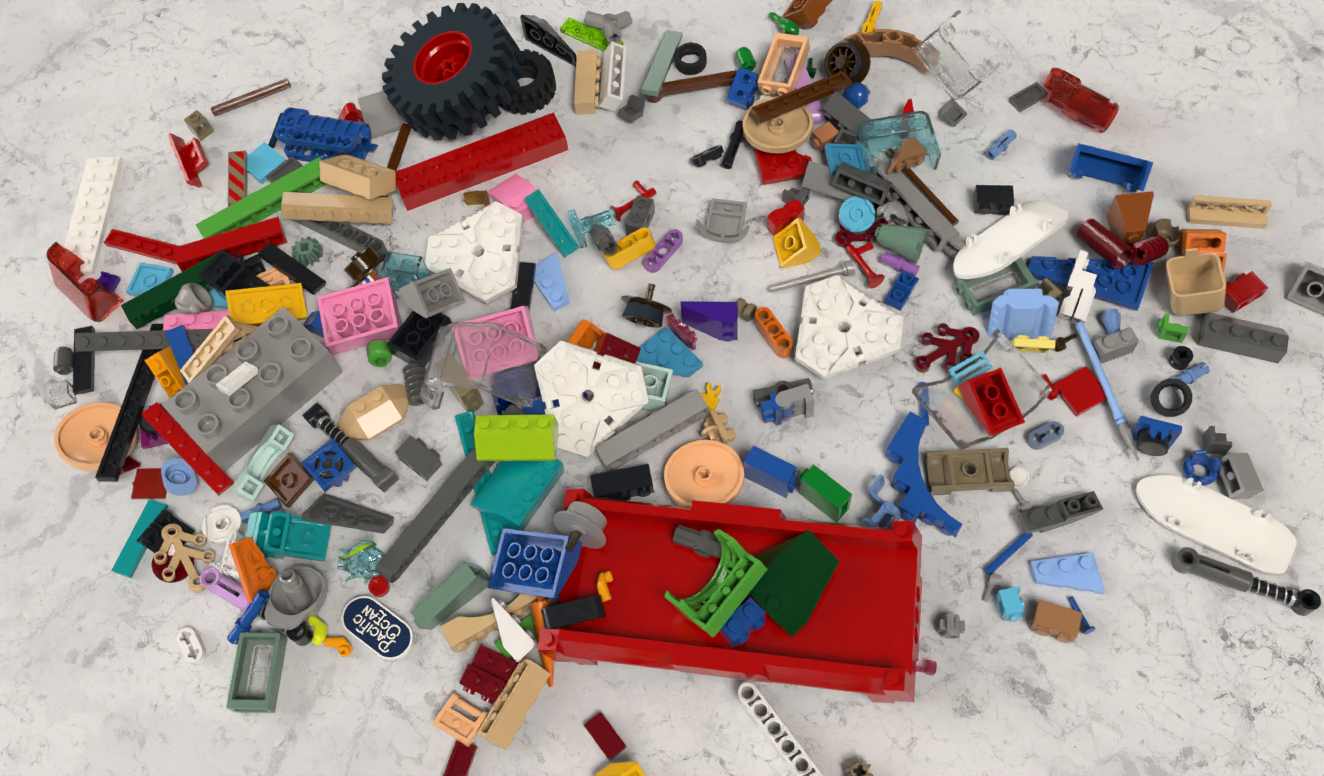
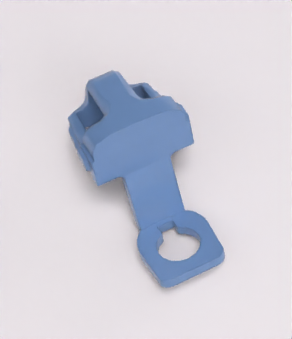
M881 474L869 490L871 500L880 509L873 516L872 520L864 517L862 521L866 526L891 528L892 521H899L901 514L895 505L887 500L883 501L877 496L885 485L884 476Z

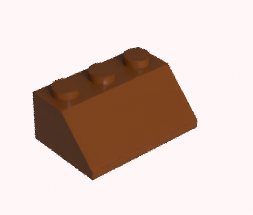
M793 0L782 17L794 21L800 29L812 28L818 23V18L824 14L825 8L833 0Z

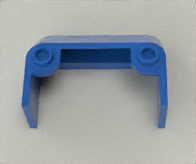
M1077 143L1069 172L1072 173L1071 176L1081 179L1084 175L1126 186L1125 190L1136 193L1137 189L1144 191L1154 162Z

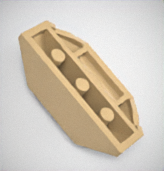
M403 384L382 385L351 403L337 422L339 429L343 430L345 435H349V438L371 440L401 422L409 407L408 394Z

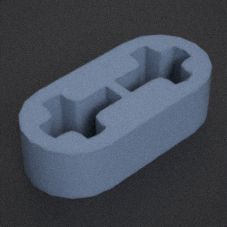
M1049 422L1031 431L1027 438V444L1034 450L1042 449L1061 439L1064 427L1059 422ZM1051 428H1052V430H1057V431H1058L1057 434H1056V433H1051V434L1048 435V433L1050 432ZM1034 436L1036 439L1043 436L1040 442L1033 441Z

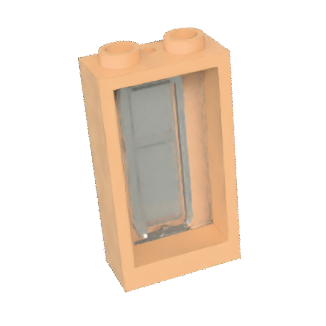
M782 33L775 34L757 82L760 93L782 96L796 89L810 51L809 37Z

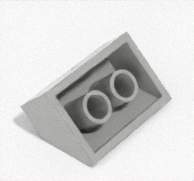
M1305 261L1286 299L1324 315V268Z
M451 268L399 288L406 306L424 318L466 302Z

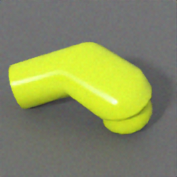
M315 615L309 618L308 623L314 628L312 643L321 645L327 637L328 627Z

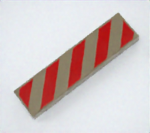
M245 150L228 152L229 207L247 197V152Z

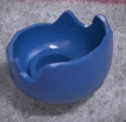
M852 83L851 87L844 90L843 97L860 109L868 103L870 90L862 83Z

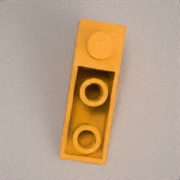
M170 346L145 360L169 398L186 386Z

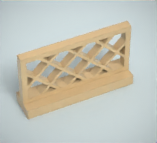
M225 315L180 370L188 383L221 358L222 354L228 352L242 341L247 334L258 328V326L237 322L231 316ZM242 337L241 340L234 342V340Z

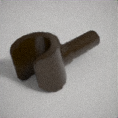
M1074 333L1066 338L1058 337L1055 342L1056 352L1065 350L1067 348L1065 343L1076 338L1077 334Z

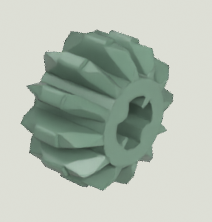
M308 236L304 239L301 237V241H295L296 245L292 246V257L305 267L309 264L313 266L314 262H319V258L323 257V248L315 238L312 239Z

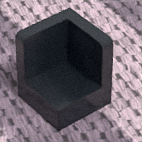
M241 253L237 254L239 260L246 264L255 275L266 271L258 254L248 259H245Z

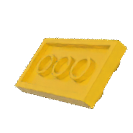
M301 283L225 291L229 316L234 321L253 326L261 325L282 307H285L297 320L307 319Z

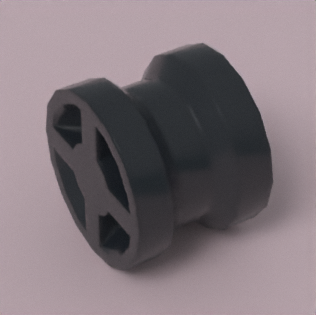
M1186 346L1176 347L1169 357L1170 366L1176 370L1187 368L1193 359L1192 350Z

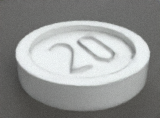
M1014 467L1010 470V477L1014 481L1015 486L1022 487L1028 483L1030 476L1025 468Z

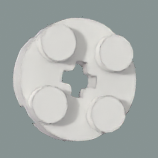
M220 505L213 508L208 517H205L202 522L203 534L213 544L218 545L226 544L228 537L233 531L242 534L241 531L244 526V520H241L240 512L229 505ZM222 521H225L227 523L226 527L220 528L219 525H222Z

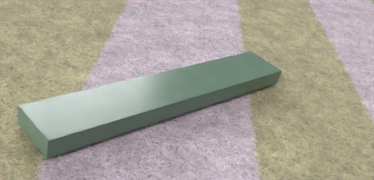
M666 30L641 89L642 94L659 96L675 57V52L682 40L683 32Z

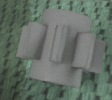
M945 614L943 619H939L938 632H944V638L958 639L960 638V633H964L965 621L960 620L959 615Z

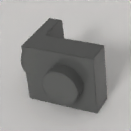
M633 94L630 95L628 104L619 109L618 116L628 122L637 120L643 116L646 101Z

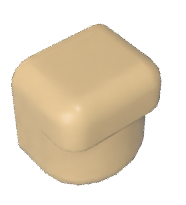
M1197 248L1186 249L1185 256L1173 257L1167 261L1166 280L1170 294V305L1174 314L1177 316L1212 313L1220 311L1224 307L1226 281L1221 261L1217 254L1212 252L1198 254Z

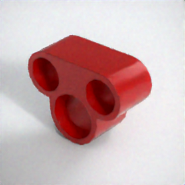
M354 103L345 104L338 119L364 122L361 110L356 109Z

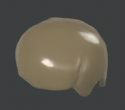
M1171 219L1156 221L1151 235L1163 236L1168 241L1169 247L1177 245L1181 239L1179 226H1172Z

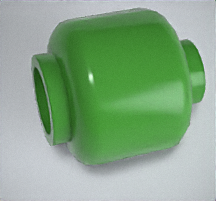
M378 339L367 345L366 352L368 362L371 365L383 367L391 362L392 353L387 346L388 342Z

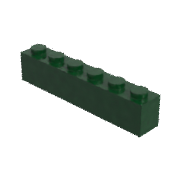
M215 255L122 304L121 307L128 321L136 329H139L153 320L161 318L166 313L177 309L175 299L181 287L187 283H196L207 291L212 290L213 287L205 283L197 275Z

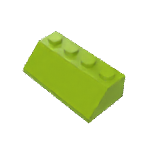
M476 415L474 438L477 461H555L559 427L555 416Z

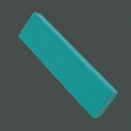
M539 189L524 198L525 203L564 258L579 249L578 244Z
M148 500L111 570L112 572L132 578L147 549L138 543L137 539L162 510L166 511L168 509L166 504Z

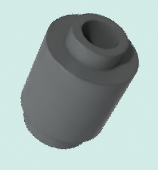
M58 347L54 352L53 370L60 375H67L73 371V352L69 347Z

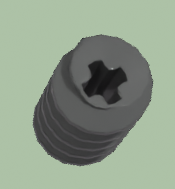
M419 364L405 366L403 373L409 405L419 406L430 401L432 395L429 394L431 389L429 387L430 383L427 381L429 378L427 369Z

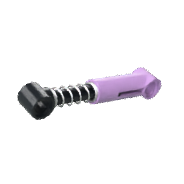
M207 568L201 573L199 580L206 589L245 612L251 602H247L242 585L215 568ZM225 587L230 588L236 593L233 595L232 593L225 590ZM267 604L263 606L257 615L260 616L261 620H266L264 613ZM304 622L292 630L280 629L281 632H284L290 640L299 646L309 644L313 638V630ZM303 630V634L297 637L298 632Z

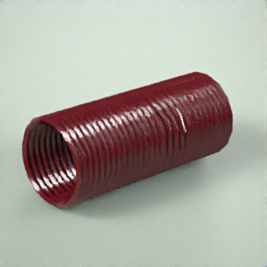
M1088 219L1080 225L1077 237L1114 268H1122L1131 260L1133 250L1095 219Z

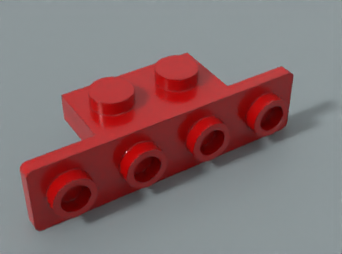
M170 133L168 135L170 144L175 152V157L178 159L185 181L191 186L194 185L200 188L202 184L198 173L209 164L200 141L193 137L185 145L182 138Z

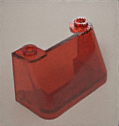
M57 241L47 250L46 256L53 283L92 321L102 322L124 301L118 294L113 293L94 278L85 279L80 283L78 280L84 275L80 270V266L85 262Z

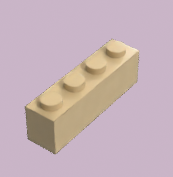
M597 50L577 51L574 94L576 115L596 114V107H599V97H597V94H600V83L598 81L601 80V72L598 68L601 67V57H598Z
M522 658L476 734L496 747L506 750L512 743L518 728L524 723L529 709L535 704L539 692L545 687L550 673L535 662Z

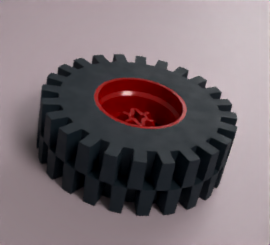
M457 3L454 12L449 5L441 7L440 17H437L433 11L426 14L428 23L422 25L419 20L414 22L412 26L416 32L412 35L404 31L400 36L404 45L394 44L390 51L395 58H386L384 66L388 71L382 73V80L386 83L382 87L388 96V101L415 132L418 131L426 138L431 135L434 140H441L443 135L449 140L456 139L458 129L464 136L472 134L471 124L475 122L481 129L488 124L484 117L490 113L494 118H497L501 114L497 105L502 103L508 106L513 99L507 91H518L520 84L516 78L523 77L524 70L520 64L524 63L519 52L520 48L495 13L493 14L488 7L484 6L481 9L478 4L471 3L470 7L467 8L464 3Z

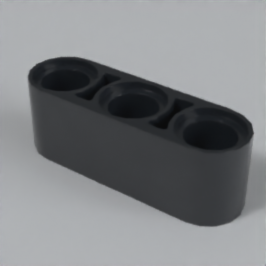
M601 595L541 609L545 629H557L606 617Z

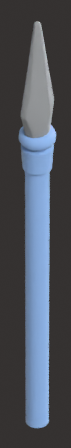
M1078 322L1075 325L1113 411L1116 426L1120 428L1121 435L1136 460H1138L1132 433L1127 425L1128 420L1118 405L1083 322Z

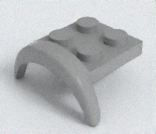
M712 198L706 227L700 220L696 219L698 230L706 238L717 242L734 243L742 240L747 235L750 227L747 225L743 229L747 202Z

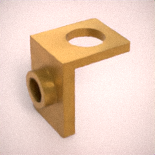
M487 190L463 193L467 205L484 204V207L490 205Z

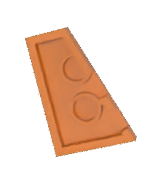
M251 537L228 544L247 602L249 603L254 599L258 590L269 591L277 577V572L266 562L264 554Z

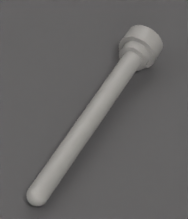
M852 260L846 261L838 268L768 286V291L775 292L840 274L851 276L855 274V267Z

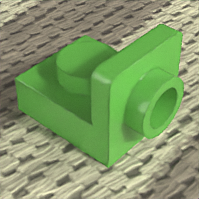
M1165 313L1156 325V330L1159 331L1158 338L1182 343L1188 334V327L1176 323H1168L1169 314Z

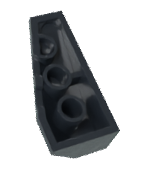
M534 15L520 16L525 40L576 67V53L546 20Z

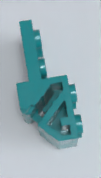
M276 511L271 514L252 512L249 516L245 538L251 537L267 558L284 560V557L325 562L331 525L302 520V517L291 516L290 513Z

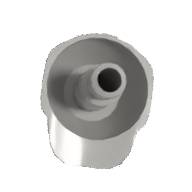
M294 567L280 572L268 591L270 598L267 601L264 613L266 621L273 627L292 630L299 626L304 619L315 616L327 596L328 590L325 579L319 572L310 567Z

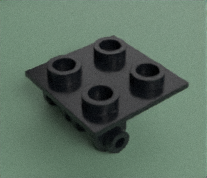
M162 510L137 539V542L153 553H156L164 542L161 532L166 525L177 524L182 528V532L192 535L195 530L172 516L173 514L168 510ZM174 530L168 532L169 535L176 533Z

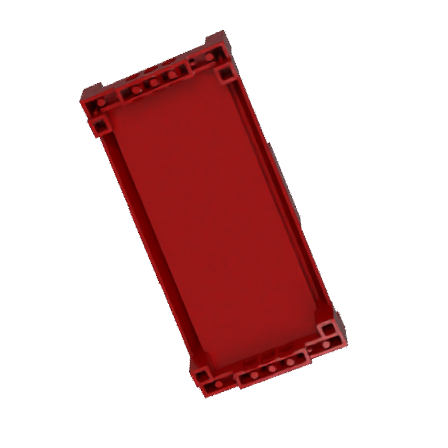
M566 489L563 503L565 511L572 502L579 501L595 507L605 516L607 524L602 532L606 537V543L602 548L598 549L581 547L578 563L560 592L558 604L599 595L597 589L598 577L601 572L605 573L607 571H610L613 577V581L607 583L612 599L603 602L606 617L557 629H540L537 645L539 652L556 662H575L578 665H598L599 661L742 680L862 693L872 702L895 703V701L914 702L916 661H918L922 593V577L920 576L922 535L914 521H892V528L859 526L787 518L780 509L697 500H692L691 508L593 497L585 489ZM678 525L699 532L706 530L713 534L716 530L720 529L734 538L753 557L810 530L840 561L828 585H826L818 604H816L809 622L793 637L766 612L765 624L759 630H754L749 634L750 637L745 643L733 648L720 632L714 638L687 619L664 597L666 591L678 599L694 596L709 583L720 563L718 558L712 556L708 558L693 552L690 548L673 543L674 533ZM749 593V594L745 597V599L741 602V604L738 606V608H739L742 604H744L750 597H751L760 607H761V605H760V604L750 595V593Z

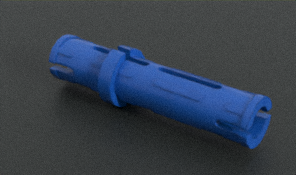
M258 590L244 614L236 620L233 630L227 636V640L231 644L235 643L237 645L240 632L246 633L251 629L252 622L270 598L268 592Z

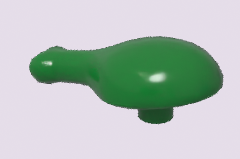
M774 12L769 13V17L784 29L782 31L783 34L799 35V27L794 21L783 18Z

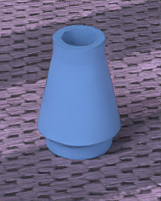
M1109 309L1103 311L1101 320L1108 335L1120 331L1121 314L1118 313V310Z

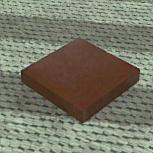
M288 453L264 482L284 506L290 508L315 479L293 453Z

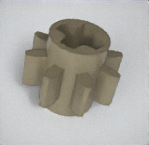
M861 758L856 764L851 760L850 766L852 769H845V773L850 774V776H857L856 773H853L857 769H861V773L865 774L862 776H873L872 773H868L871 765H864Z

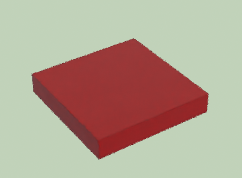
M1087 366L1054 383L1059 388L1058 394L1076 417L1107 400L1100 382Z

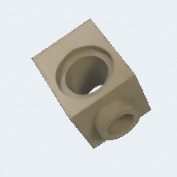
M198 110L184 119L190 131L200 141L214 132L208 120Z

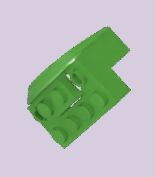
M720 529L716 530L714 534L721 544V560L709 583L690 598L678 599L668 591H666L664 596L687 619L713 638L768 570L760 560L747 553L734 538Z

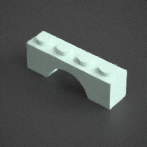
M279 424L271 425L231 487L230 492L245 501H254L264 485V477L270 465L286 450L295 434Z

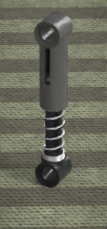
M316 402L302 415L313 428H319L330 439L333 438L350 460L381 491L385 493L399 480L390 468L383 465L355 438H349V435H345L344 431L339 429V426H335L334 421H330V415L320 404Z
M1190 547L1180 549L1172 558V566L1179 573H1191L1242 592L1252 590L1256 594L1261 593L1265 595V598L1269 596L1274 598V601L1278 599L1283 601V604L1286 602L1300 616L1309 615L1321 605L1320 596L1311 589L1302 591L1287 590L1285 586L1279 587L1276 583L1270 584L1267 580H1260L1259 577L1253 578L1252 572L1200 555L1195 549ZM1182 557L1186 558L1189 561V564L1185 563L1182 560ZM1302 599L1306 600L1309 606L1305 605Z

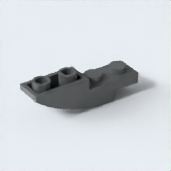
M1091 491L1061 499L1055 504L1021 512L1017 517L1026 534L1037 531L1042 533L1084 519L1102 511L1103 507L1095 492Z

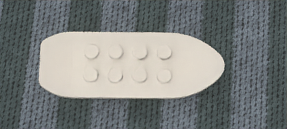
M1046 201L1030 202L1022 206L1020 203H1016V208L1011 206L1010 214L978 236L973 233L971 235L972 239L970 237L966 238V245L957 253L953 263L955 276L961 279H973L988 276L1006 268L1062 228L1068 222L1069 212Z
M1155 475L1141 479L1136 485V495L1144 509L1152 518L1169 530L1260 573L1282 575L1287 570L1297 545V540L1291 531L1281 522L1272 518L1271 514L1265 515L1263 510L1256 511L1202 486L1200 481L1194 482L1193 478L1186 479L1172 475Z

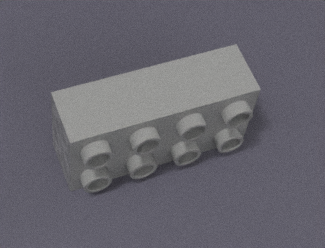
M282 307L162 404V406L225 472L260 443L271 425H281L342 374L343 371L330 351L285 307ZM245 361L258 368V374L230 396L221 392L216 387L218 382Z

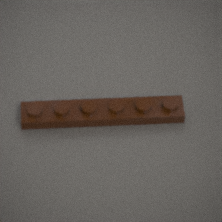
M841 71L752 107V114L759 123H763L834 94L835 91L839 92L849 88L852 81Z

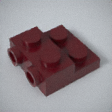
M480 645L472 663L468 664L459 684L464 686L463 691L472 695L477 692L482 695L481 699L483 701L493 704L498 699L519 662L484 645Z

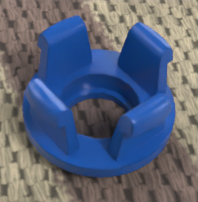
M1197 450L1184 461L1183 473L1187 479L1193 478L1194 482L1200 481L1202 486H1206L1216 480L1222 465L1219 458L1212 459L1207 456L1206 450ZM1193 466H1203L1206 469V476H1196Z

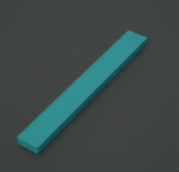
M468 411L455 416L465 457L475 447L474 429L476 417L474 411ZM490 469L474 486L476 496L491 477ZM480 511L490 552L494 556L498 550L503 528L506 529V527Z

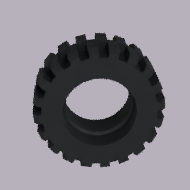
M524 49V51H519L524 63L520 64L524 70L523 77L516 79L533 78L535 80L528 85L520 86L518 91H507L513 99L508 106L502 103L498 104L508 112L511 111L513 114L521 113V115H527L529 112L531 114L535 113L538 109L542 110L545 104L548 105L551 102L556 90V81L551 62L543 54L539 55L537 51L533 50L531 52L529 49Z

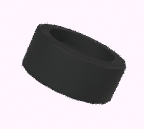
M692 42L679 46L675 52L676 68L685 75H695L702 72L707 64L706 50L700 44ZM690 54L700 57L699 61L695 63H685L681 59Z
M1178 379L1161 381L1153 388L1151 393L1153 409L1165 417H1176L1183 414L1190 408L1192 403L1190 387ZM1168 386L1178 388L1184 396L1182 405L1174 410L1164 408L1159 401L1160 392Z

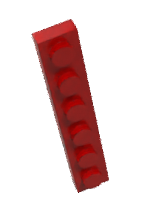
M157 402L141 414L218 496L234 484L225 472Z

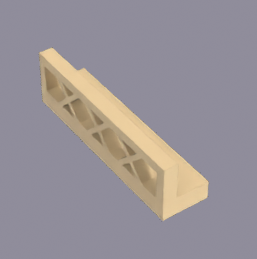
M1194 195L1187 207L1188 223L1265 229L1267 226L1266 213L1272 206V203L1269 200Z

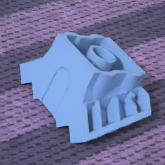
M1007 289L1003 295L997 297L992 303L987 334L995 341L1001 336L1008 341L1017 338L1018 335L1030 336L1029 339H1035L1037 336L1050 337L1053 333L1059 302L1051 295H1043L1042 289Z

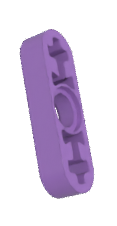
M677 229L670 230L646 256L644 264L648 272L655 273L659 271L682 245L683 235L681 231ZM667 248L669 251L666 254H661L659 250Z

